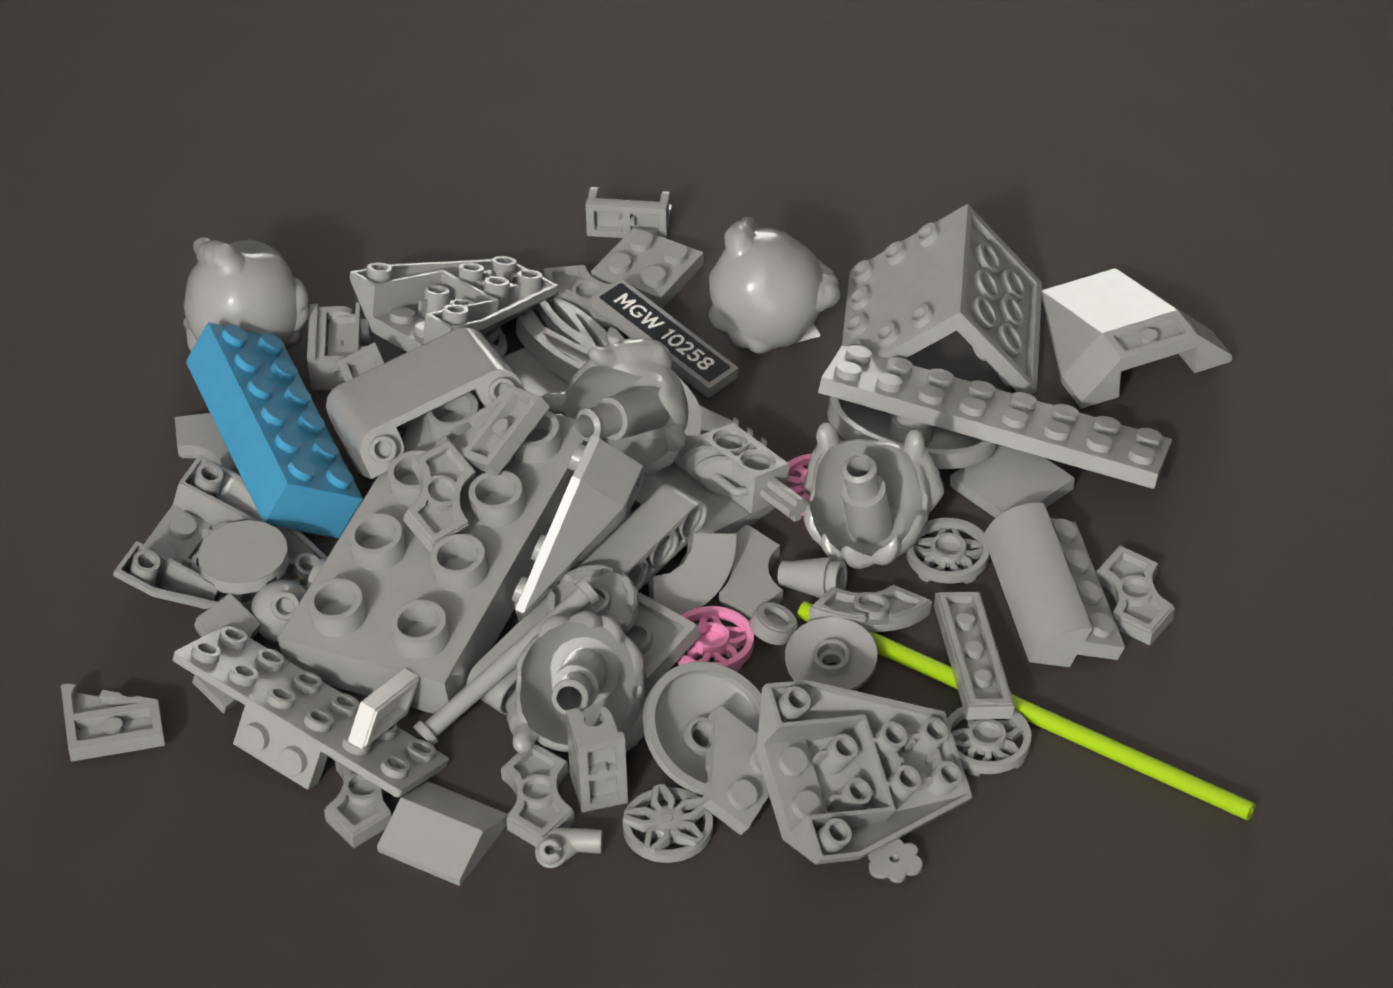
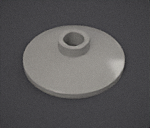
M822 617L803 624L791 635L785 649L786 667L794 681L810 680L849 690L860 688L871 678L876 669L878 659L877 646L871 634L860 624L841 617ZM827 663H836L837 665L829 666V665H826V664H827Z

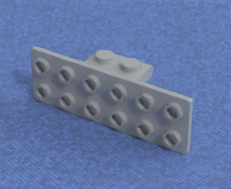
M224 625L174 652L173 662L245 705L233 744L307 790L319 784L328 756L395 797H401L447 766L449 760L447 756L435 750L434 746L429 742L417 739L400 729L396 723L363 749L348 742L360 706L358 700L350 695L342 694L322 682L321 678L316 674L304 671L287 661L278 651L267 649L249 638L239 628Z

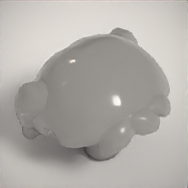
M745 217L735 222L725 232V249L709 275V291L713 304L709 309L708 315L711 324L718 330L728 333L734 345L744 349L749 348L750 351L758 354L769 352L774 348L793 345L800 341L813 326L820 312L827 308H832L839 301V282L833 270L817 259L804 244L786 232L772 228H759L753 218Z
M207 237L196 239L193 249L198 263L193 267L187 279L183 303L186 317L183 323L186 328L187 344L190 351L193 350L208 322L223 326L231 324L244 331L261 335L263 333L273 334L282 340L285 348L297 345L301 340V328L309 318L308 294L302 281L293 277L287 263L279 255L270 252L244 253L235 250L232 245L210 240Z
M646 338L625 339L605 347L595 346L588 352L590 359L573 376L566 390L547 393L541 396L550 406L548 411L553 414H562L565 417L576 419V429L582 440L588 443L591 435L602 439L643 465L644 475L657 473L663 468L670 466L676 460L680 448L686 442L685 429L689 414L686 394L680 379L672 369L670 351L659 341Z
M822 423L816 433L817 445L809 460L805 478V490L810 495L809 502L805 504L804 510L805 527L812 539L822 547L827 557L834 556L837 561L845 562L847 566L855 569H863L873 564L888 565L896 557L907 552L916 543L925 527L929 512L934 509L944 495V486L940 473L924 445V437L920 431L915 429L906 435L904 445L890 441L864 439L840 441L836 428L830 423Z
M582 611L570 617L556 614L545 619L540 625L539 634L528 643L518 659L516 665V690L506 702L507 722L513 734L512 744L514 749L524 754L529 752L533 745L538 742L552 750L568 752L566 710L579 708L585 716V723L587 725L598 726L602 723L600 720V707H605L612 713L617 731L624 733L627 754L645 736L643 730V710L647 699L645 694L646 671L641 651L624 634L618 622L610 616H598L593 612Z

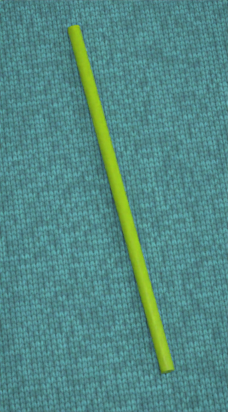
M804 601L799 607L797 617L809 622L812 604ZM869 632L876 643L879 655L958 690L951 666L875 632ZM1011 694L1015 705L1014 710L1018 711L1026 721L1248 821L1252 817L1256 803Z

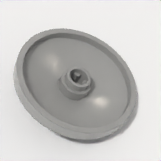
M830 396L827 409L828 420L836 428L837 433L845 440L890 441L904 445L906 435L911 430L917 429L922 433L924 445L938 469H957L977 465L989 459L996 451L997 444L835 397Z

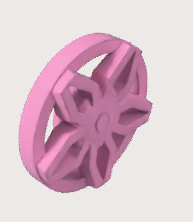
M719 606L699 607L681 615L692 622L700 620L698 629L701 636L686 651L687 655L683 654L677 661L679 665L698 661L710 662V659L714 658L715 662L712 663L726 666L736 672L742 669V665L750 658L754 649V633L750 628L749 621L744 616L734 610ZM720 619L731 622L738 627H725ZM744 645L743 649L737 653L736 649ZM724 654V655L730 657V659H725V658L722 657L721 655ZM700 655L703 656V657H702L700 660H698V661H697V660H694L695 658H697V657L700 656Z

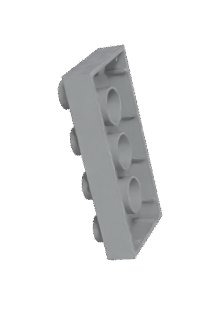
M468 392L413 419L402 436L404 453L394 458L387 472L376 478L277 638L281 654L284 658L302 670L316 674L321 678L322 682L329 686L366 696L372 694L405 668L419 675V681L410 708L435 714L466 686L468 675L472 668L493 648L515 609V602L512 601L514 591L522 576L529 578L533 569L534 560L531 559L534 548L542 534L547 536L574 471L568 469L573 453L579 443L587 445V442L582 440L577 432L576 419L553 414L547 410L537 427L530 432L512 456L511 461L501 470L498 476L474 468L476 471L474 479L460 493L461 510L469 524L466 533L454 534L441 539L434 545L431 553L403 521L405 512L420 497L419 481L411 468L413 459L434 448L438 440L445 435L451 442L472 427L468 418L485 407L477 395Z

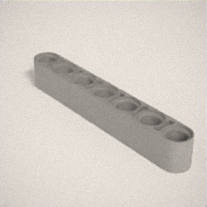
M669 483L664 484L576 568L584 565L600 564L613 567V572L619 573L622 576L624 573L630 577L636 590L639 591L651 577L688 543L690 535L700 531L706 521L708 508L706 504ZM547 596L475 664L468 675L466 686L547 615ZM517 667L480 698V700L504 715H507V699L516 690Z

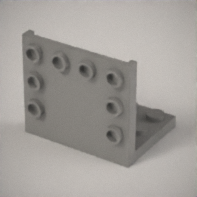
M966 204L935 223L924 225L917 233L905 240L892 243L884 252L875 257L860 261L850 270L842 345L847 347L853 345L862 346L869 349L872 354L881 357H900L905 359L947 335L958 331L973 347L978 358L982 361L986 360L998 372L1001 381L1006 386L1012 387L1016 392L1032 395L1037 392L1042 282L970 205Z

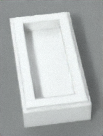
M404 668L361 701L348 742L363 749L407 715L419 681V675Z

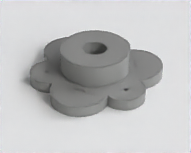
M900 839L868 854V858L871 861L869 863L870 874L878 879L889 878L894 883L903 882L906 879V875L915 876L922 871L923 863L917 856V846L912 843L903 844Z

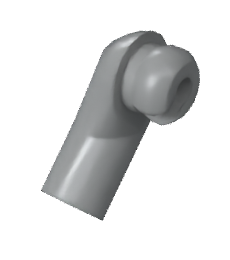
M557 827L536 846V859L543 867L554 868L562 865L577 852L602 853L603 830Z

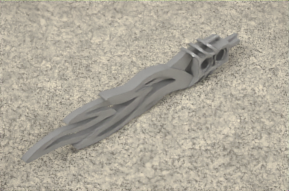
M554 298L553 309L545 300L517 317L516 335L520 342L538 361L568 382L590 359L588 352L596 345L605 347L606 345L625 340L616 328L610 327L608 332H606L589 315L561 298ZM533 309L539 313L541 319L548 328L542 325ZM680 379L686 394L689 414L685 429L686 442L680 448L677 458L673 463L685 470L707 489L716 494L730 497L751 514L773 505L794 522L799 521L802 512L805 510V504L808 502L787 487V478L790 475L789 463L767 448V440L765 438H761V443L753 438L754 430L750 427L747 428V433L739 427L740 420L735 416L732 421L700 406L692 391Z

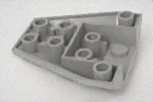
M497 256L484 260L390 265L371 263L366 269L350 272L351 284L364 315L369 321L371 331L406 352L462 327L475 329L483 336H486L558 293V285L542 277V273L529 270L517 264L514 258L507 256Z
M1116 268L1042 290V301L1061 383L1081 409L1119 397L1121 371L1179 354L1194 373L1232 362V354L1211 329Z
M591 435L586 446L579 443L568 466V469L574 471L547 536L542 534L531 556L534 563L529 578L522 576L514 591L512 601L515 602L514 607L516 608L515 611L519 622L547 596L551 588L553 590L560 583L559 581L568 571L575 569L627 519L644 483L643 465L596 436Z
M199 454L180 480L171 508L144 544L138 541L134 543L115 569L113 576L152 597L207 610L229 593H223L214 589L213 583L203 579L199 567L198 550L202 541L211 532L228 523L244 520L263 522L242 478L231 470ZM274 526L286 538L290 560L285 574L280 579L294 581L307 590L308 578L314 564L319 559H327L328 557L300 531ZM275 577L273 580L268 581L267 583L277 580V578ZM257 592L232 595L250 612L252 600Z
M810 680L769 683L763 686L756 748L757 757L782 840L814 864L859 860L969 802L973 798L945 711Z

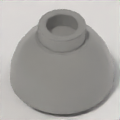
M280 579L267 583L265 587L258 591L252 600L250 613L261 623L259 633L268 640L278 642L277 638L307 590L294 581Z

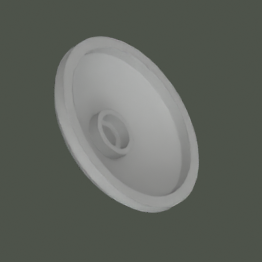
M703 661L685 663L665 673L650 690L643 710L645 739L657 764L677 784L700 795H703L704 784H706L708 779L705 761L706 750L711 747L712 725H708L710 713L720 704L758 733L761 693L744 676L726 666ZM692 736L697 737L701 741L702 746L698 745Z

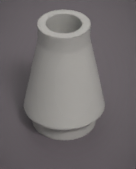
M834 556L797 561L783 560L778 569V585L821 598L833 587L846 590L847 566L845 562L837 561Z

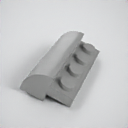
M1044 503L1018 505L996 517L986 529L983 537L1029 662L1070 667L1077 655L1118 660L1125 649V645L1076 522L1061 518H1050Z

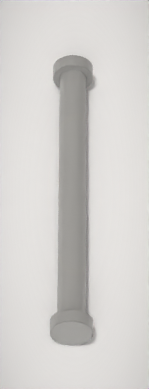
M581 578L574 584L576 589L425 723L419 721L413 728L425 741L434 746L439 742L436 738L516 667L522 651L539 634L540 625L545 619L556 614L570 617L579 612L588 603L594 605L600 599L598 594Z

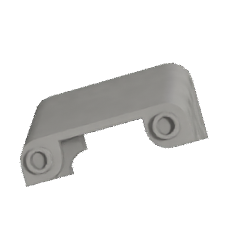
M462 327L454 329L338 385L328 395L326 409L355 472L373 479L387 472L392 460L404 453L403 441L396 427L468 392L477 395L486 408L512 386L525 389L517 375L480 332L472 328Z

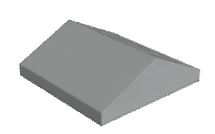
M426 782L400 798L377 845L378 852L461 886L507 826L506 818L508 814L431 782Z

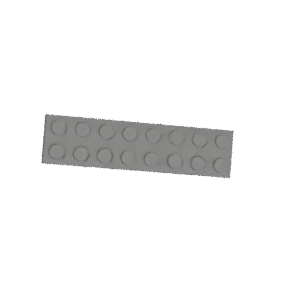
M856 345L849 347L841 346L821 377L818 393L1152 489H1155L1172 439L1163 437L1160 432L1151 428L1135 429L1121 425L1118 420L1112 417H1093L1082 414L1070 405L1047 404L1037 401L1034 396L1027 393L1015 392L1012 394L995 389L992 384L985 381H966L954 377L952 373L943 369H924L914 366L907 359L881 357L872 354L865 347Z

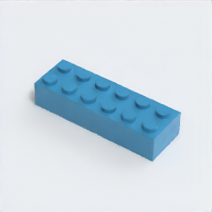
M208 322L187 358L186 364L262 521L272 526L339 539L363 497L353 480V476L344 463L339 449L330 436L324 420L315 407L311 395L300 378L297 368L286 351L284 343L281 339L270 333H263L261 335L244 331L231 324L223 326Z

